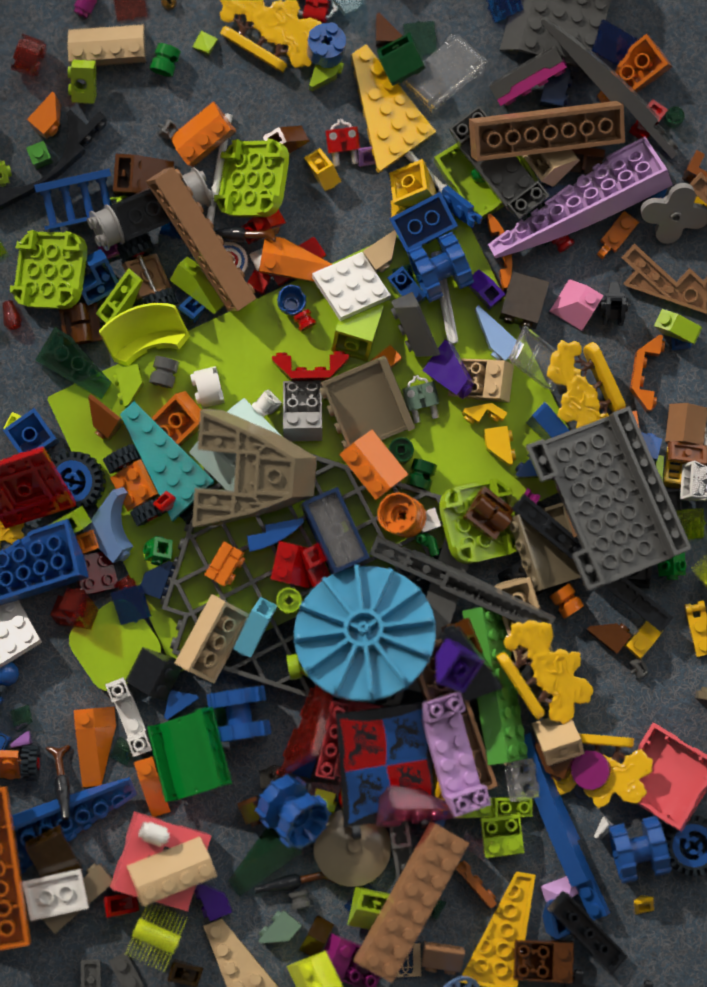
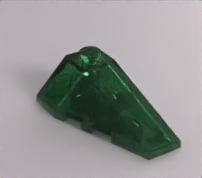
M54 327L35 359V363L102 399L111 381L92 362L71 336Z
M267 828L228 881L240 897L299 855L303 850L294 847L288 848L279 840L281 837L274 828Z

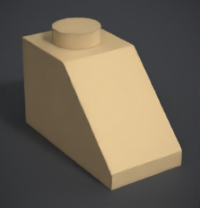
M395 230L363 251L364 256L376 273L378 271L382 273L390 268L389 264L392 262L397 237Z

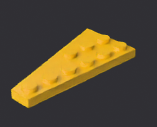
M515 872L461 977H471L478 982L479 986L518 987L519 980H513L514 940H525L535 874Z

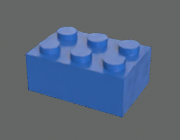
M441 192L389 218L407 253L409 250L421 245L424 246L459 228Z

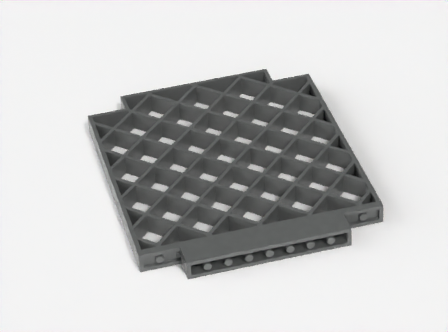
M314 455L317 457V462L328 465L316 471L315 487L319 494H322L323 491L316 477L333 468L344 470L355 490L343 495V500L357 494L370 520L356 527L359 531L373 524L378 536L384 538L377 524V521H379L378 516L374 517L361 493L366 490V487L364 485L358 487L351 474H354L350 467ZM204 468V471L211 477V474ZM400 482L392 488L394 493H398L397 488L419 494L413 497L416 500L424 497L434 499L439 506L441 495ZM218 483L208 489L219 490L223 486ZM292 505L288 506L294 519H300L297 517ZM255 516L263 533H266V528L260 516ZM193 518L185 525L184 531L187 533L185 539L181 538L178 547L181 552L179 557L174 559L172 567H175L173 576L168 577L166 585L169 588L166 596L163 595L160 602L163 605L162 609L184 616L183 620L179 619L176 630L179 631L177 638L173 637L170 648L173 649V654L179 655L181 652L178 649L188 618L192 616L196 624L198 620L196 614L203 611L206 606L204 604L193 609L181 586L187 580L207 571L210 566L196 538L222 526L231 545L238 549L226 523L208 526L192 534L194 527H192ZM301 526L299 529L308 547H310L312 544L303 526ZM417 535L399 542L398 545L403 546L415 540ZM445 536L438 560L467 573L469 564H463L451 555ZM191 540L204 567L177 580ZM249 544L239 548L238 550L242 552L248 550ZM273 545L271 548L276 556L277 550ZM421 545L425 554L430 556L428 547ZM372 556L358 565L359 567L364 566L378 558ZM244 561L242 566L250 581L226 594H223L216 581L212 580L220 596L218 598L226 602V598L251 585L258 598H263L256 583L271 576L272 570L253 579ZM394 566L397 573L403 575L401 569ZM411 574V575L407 576L406 578H408L409 580H411V579L417 577V575ZM431 582L426 598L434 615L435 640L441 638V627L451 623L459 596L440 588V585ZM290 584L291 588L297 590L295 585ZM175 585L189 610L188 613L168 607ZM312 587L300 593L301 597L308 595L314 588ZM273 616L270 621L281 642L255 655L253 653L251 658L249 657L232 667L224 665L222 668L250 679L331 704V699L328 698L333 696V694L328 693L323 697L312 694L303 676L300 680L306 691L282 684L290 680V675L277 682L266 679L257 658L282 645L287 655H292L287 643L294 640V635L284 639ZM253 661L260 676L238 670L237 668ZM415 679L408 686V689L421 693L417 679ZM405 689L396 693L393 700H391L390 696L386 697L387 702L381 705H400Z

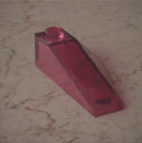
M389 786L380 796L376 825L377 827L401 826V822L412 821V824H417L419 821L427 818L430 821L455 818L443 799L406 787Z

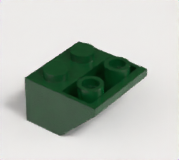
M410 32L377 50L379 60L392 86L404 82L410 76L419 74L426 68L421 50Z

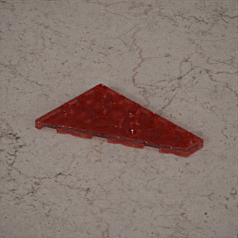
M317 684L315 689L311 688L300 713L302 720L298 729L294 728L283 754L285 761L282 768L276 770L277 775L283 777L285 774L319 757L322 753V740L326 734V721L330 716L329 707L334 695L325 691Z

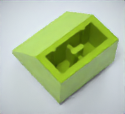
M520 814L481 818L485 858L524 853Z
M355 887L347 925L370 930L390 893Z

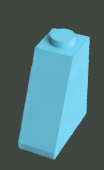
M262 597L259 598L233 648L240 655L251 658L277 608L276 604Z

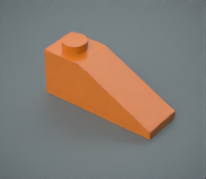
M154 756L134 762L151 816L156 817L171 812L169 803L165 802Z

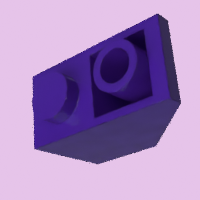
M478 269L472 275L474 283L468 287L490 311L504 299L505 293L481 270Z
M204 883L196 885L194 892L197 899L202 900L204 906L201 907L205 918L208 917L209 921H212L232 912L225 892Z

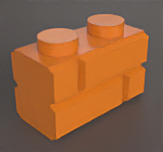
M223 542L204 575L224 587L227 584L231 585L236 577L233 574L237 567L241 568L246 559L243 557L245 553Z

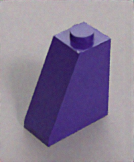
M444 340L438 348L440 355L432 356L422 371L461 399H464L465 396L471 393L474 382L454 345Z

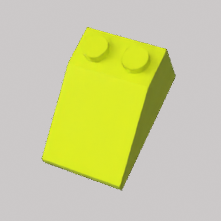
M326 951L286 966L296 987H343Z

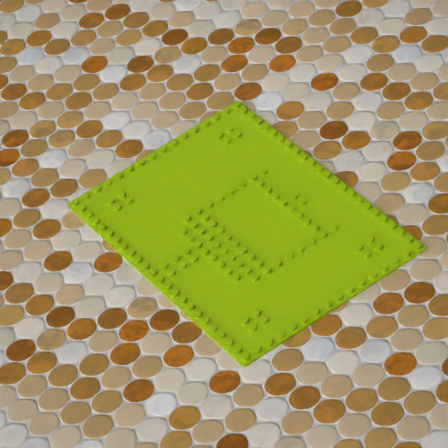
M452 213L459 228L451 232L458 239L472 275L479 269L500 288L471 227ZM397 235L392 262L389 264L390 268L382 273L380 271L376 273L391 296L389 300L380 303L384 305L368 362L391 345L402 357V360L391 370L403 399L402 389L407 388L408 382L413 380V376L419 375L420 378H426L428 382L435 381L440 402L436 405L439 417L433 419L430 407H423L418 409L421 422L414 423L412 412L409 411L415 429L402 431L382 440V442L389 449V445L396 438L404 437L410 440L414 447L413 456L408 463L402 464V467L408 474L413 473L411 466L414 458L436 464L437 469L435 475L431 477L433 482L429 492L441 496L447 490L454 487L490 479H499L508 488L511 487L513 492L510 495L512 506L525 493L527 488L533 494L541 496L538 502L558 493L553 480L540 482L539 477L522 479L514 477L517 473L515 468L521 462L525 464L529 459L525 446L543 439L526 422L544 402L549 405L556 415H558L559 408L518 324H506L503 320L499 319L505 297L489 311L468 286L459 289L452 276L446 278L458 336V343L452 345L456 348L460 358L495 360L491 356L492 352L489 350L475 313L478 305L520 343V347L507 360V362L514 365L510 402H492L448 396L449 389L422 371L432 356L416 357L413 351L409 352L405 343L408 338L406 335L402 336L398 327L401 322L399 318L395 320L391 311L394 308L391 301L400 297L387 279L390 275L403 266L420 287L410 264L408 254ZM438 239L422 246L429 259L432 258V252L441 251ZM366 247V248H364V249H362V250H360V251H358V252H355V253H353V254H351V255H349V256H347V257H345V258H343V259H341V260H338V261H336V262H334V263H332V264H335V263H337V262H339V261H342V260H344V259H346V258H349V257H351V256H353V255H355V254H358V253H360V252L363 253V251H364L365 249H367L368 247ZM303 280L291 282L285 286L291 284L301 288V291L306 296V305L303 311L310 309L311 317L317 322L315 325L300 332L298 323L293 320L294 316H288L279 309L277 298L283 287L253 300L239 311L227 312L189 330L190 337L180 350L174 348L157 349L156 347L148 349V353L143 354L130 364L139 365L144 384L134 402L151 418L176 393L186 391L197 404L195 393L198 392L197 385L193 386L190 375L194 374V371L216 366L225 403L202 408L201 404H197L200 409L223 410L227 412L244 398L252 405L264 391L269 389L282 404L271 415L262 417L284 437L283 381L292 380L272 362V356H276V353L280 352L291 355L292 371H295L297 367H306L307 370H315V367H326V370H330V355L333 354L331 348L339 318L316 283ZM426 298L419 306L439 348L442 342L447 340L440 299L429 303ZM156 356L180 362L177 373L173 374L175 377L173 389L149 383L152 372L156 371L153 367ZM349 356V361L335 376L368 362ZM116 364L50 395L47 399L71 452L91 455L90 457L95 458L96 462L102 466L100 469L105 473L103 479H106V483H103L105 490L101 492V499H97L96 505L98 509L111 491L116 489L110 477L118 473L110 474L103 459L112 452L124 446L134 444L125 424L121 426L111 440L108 438L103 440L95 434L96 429L92 423L88 396L92 394L122 419L120 413L126 408L124 404L120 405L118 393H121L120 387L115 385L113 375H116L115 369L126 367L122 364ZM416 378V381L412 383L410 387L420 385L426 382L420 381ZM322 397V441L291 442L310 454L347 465L339 455L344 451L341 442L344 441L342 433L338 435L334 426L337 423L335 416L331 417L327 406L330 404L327 398L323 399ZM493 403L507 412L504 420H498V422L488 416L489 413L485 412L478 424L475 422L474 424L469 423L462 414L465 408ZM507 426L508 430L512 431L513 441L510 442L511 449L515 450L516 460L513 461L512 466H507L486 450L484 429ZM198 431L180 447L204 470V467L189 453L198 442ZM317 462L316 471L328 465ZM333 468L316 477L323 493L338 487L343 496L355 490L344 470ZM351 473L358 487L363 486L358 477ZM211 475V478L214 480V483H213L210 487H212V486H214V485H216V484L219 483V482ZM408 476L401 480L400 483L406 484ZM316 487L313 497L320 495ZM397 488L400 493L407 494L412 498L419 495ZM367 489L361 493L372 515L376 517L378 516V508L382 500L394 492L390 489L377 500L374 499ZM157 494L156 496H154V497H152L151 499H149L148 502H149L150 500H152V499H155V498H157V497H160V495ZM357 494L344 500L356 527L370 520ZM313 497L292 505L298 518L304 516L300 504ZM428 497L418 500L426 511L435 508L439 521H442L440 508L436 500ZM123 504L121 511L122 525L128 540L133 545L129 552L130 556L123 563L166 655L177 659L179 655L173 654V649L170 646L173 637L177 638L179 632L176 630L179 619L183 620L184 616L162 609L161 599L141 593L139 588L145 572L160 566L153 565L150 561H145V554L143 553L145 543L154 536H162L165 539L173 540V553L168 561L174 562L175 557H179L181 552L178 549L181 538L185 539L187 533L184 531L186 522L180 516L172 522L168 512H166L162 516L157 517V519L137 527L130 514L131 511L127 512ZM289 507L259 515L264 526L295 520ZM255 516L226 523L238 549L248 544L247 536L263 533ZM305 520L302 526L311 544L315 545L317 542L307 520ZM345 521L340 523L344 533L349 531ZM377 521L385 539L396 544L407 539L387 531ZM373 524L358 531L368 554L378 535ZM204 526V527H194V530H193V533H192V534H194V533H196V532H198V531H200V530H202V529H204V528H206V527H208V526ZM222 526L196 538L208 564L213 561L223 542L231 545ZM443 526L427 533L435 537L438 549L442 548L446 536ZM300 529L281 541L308 548ZM416 539L403 545L407 549L412 551L415 549L425 554L421 544H418ZM191 540L177 580L204 567ZM277 543V544L274 545L275 548H276V550H277V548H278V544H279V543ZM271 546L254 552H250L249 549L244 551L243 557L246 558L245 563L253 579L273 569L276 556ZM379 558L364 565L396 570L394 565ZM324 562L325 565H326V567H327V569H328V571H329V574H330V576H331L330 570H329V568H328L326 562ZM243 566L241 568L237 567L233 574L236 577L231 585L227 584L224 587L219 584L223 594L250 581ZM206 571L181 584L193 609L206 604L211 594L220 597L212 580L204 575ZM271 576L256 583L263 598L276 605L278 593L282 589L291 588L290 584L271 580ZM310 583L309 588L296 585L295 587L299 593H302L312 588V584ZM175 585L168 607L188 613L189 610ZM251 585L226 598L229 604L250 614L259 598ZM308 595L302 597L303 602ZM278 609L274 612L273 618L278 626L297 617L299 610L290 614ZM202 611L196 614L197 617H198V619H199V617H200ZM192 616L188 618L179 651L182 650L195 626ZM271 621L269 622L265 632L274 628Z

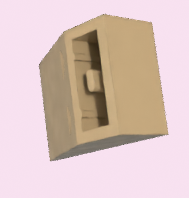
M461 358L474 382L471 393L465 396V398L492 402H510L513 364L505 360ZM450 390L448 391V396L459 397Z

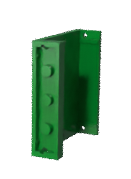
M213 707L195 710L194 713L161 724L147 726L165 802L180 800L232 784Z

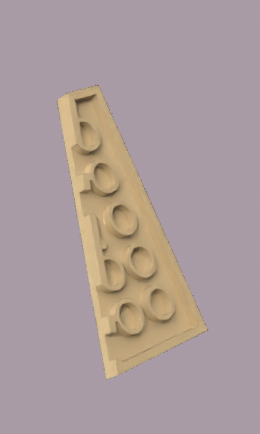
M222 918L203 926L227 987H278Z

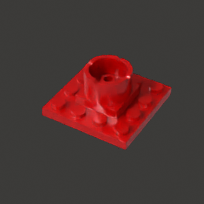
M44 447L21 452L0 460V521L5 529L76 506V500Z

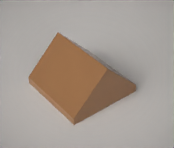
M690 403L669 404L665 442L678 441L704 445L707 407Z

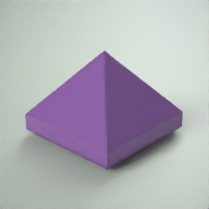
M372 146L359 148L360 167L376 164L372 155Z

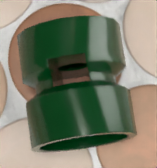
M399 437L391 442L389 450L402 465L411 460L414 447L410 440Z
M414 458L411 466L413 473L409 474L406 484L430 491L433 482L431 477L435 475L437 465Z

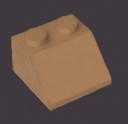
M424 941L421 966L425 967L426 971L436 972L437 969L444 970L445 974L456 975V972H461L465 950L461 946Z

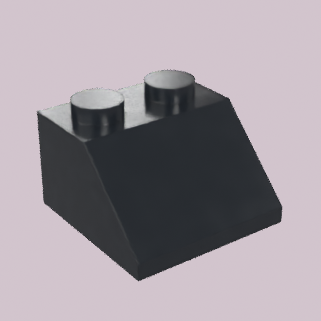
M142 647L125 681L148 696L166 701L182 667L175 664L176 658Z

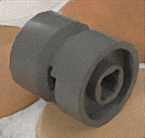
M156 356L153 364L156 371L152 372L149 383L173 389L175 383L173 374L177 373L180 362Z

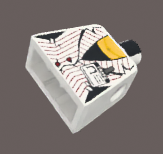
M697 461L682 464L680 500L707 501V466Z

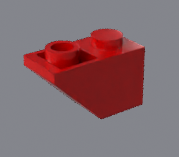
M278 209L272 216L253 217L242 227L247 231H266L275 227L280 228L286 222ZM246 239L248 245H249V244H252V243H254V242H256L257 240H259V239Z

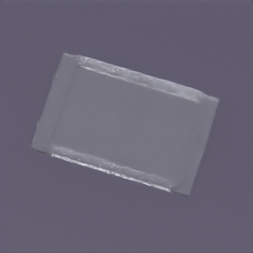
M523 326L509 359L512 364L542 387L548 388L550 391L555 390L557 384L547 377V370L552 353L556 349L527 326Z

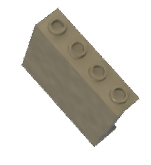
M385 356L321 382L322 388L319 390L323 399L327 398L330 404L327 406L331 417L335 416L337 423L334 426L338 435L341 433L343 435L344 441L341 442L344 450L372 429L381 440L405 430L415 429Z
M563 502L542 508L572 533ZM520 514L512 517L509 528L514 535L515 545L522 559V566L526 571L527 577H531L535 592L581 578L575 562L522 519Z

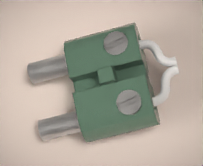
M419 375L413 376V380L409 381L407 388H403L402 391L407 409L412 412L414 423L421 422L418 409L429 406L432 418H438L439 414L436 405L440 402L435 381L428 382L426 378H420ZM416 378L420 381L426 382L420 385L410 387V385L416 381Z

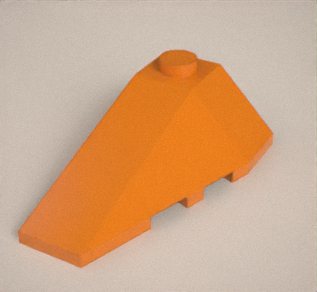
M645 34L631 45L615 72L637 93L673 66L652 39ZM602 91L597 95L602 103L611 102Z
M276 237L275 242L264 239L259 273L314 282L312 273L333 264L285 238Z
M115 706L74 710L82 787L100 786L103 783L116 729Z

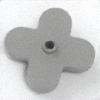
M688 183L676 184L670 189L668 196L664 198L646 200L640 209L644 221L657 224L655 227L656 237L660 242L666 244L677 241L684 228L699 229L707 224V207L694 203L696 194L694 188Z

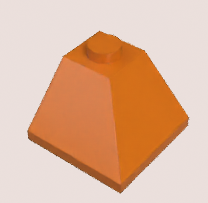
M53 91L27 119L32 129L46 139L49 136L55 135L60 125L61 103Z

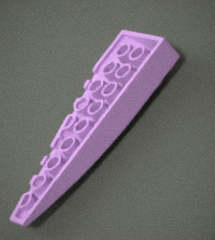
M643 137L608 155L604 163L601 165L599 163L592 167L593 171L586 176L583 174L577 178L578 180L574 186H566L547 200L544 207L540 210L535 209L532 211V216L525 221L520 220L516 223L513 230L505 231L490 242L488 246L494 257L499 258L544 244L590 226L672 186L667 168L646 137Z

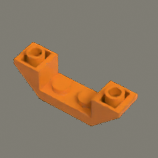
M658 335L635 353L630 391L645 412L649 413L652 411V408L656 407L657 397H654L655 391L640 389L644 385L645 376H642V369L646 368L647 357L644 356L658 357L661 352H664L665 341H662L663 335Z

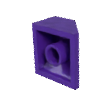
M447 638L436 654V681L439 684L464 693L485 660L461 644Z

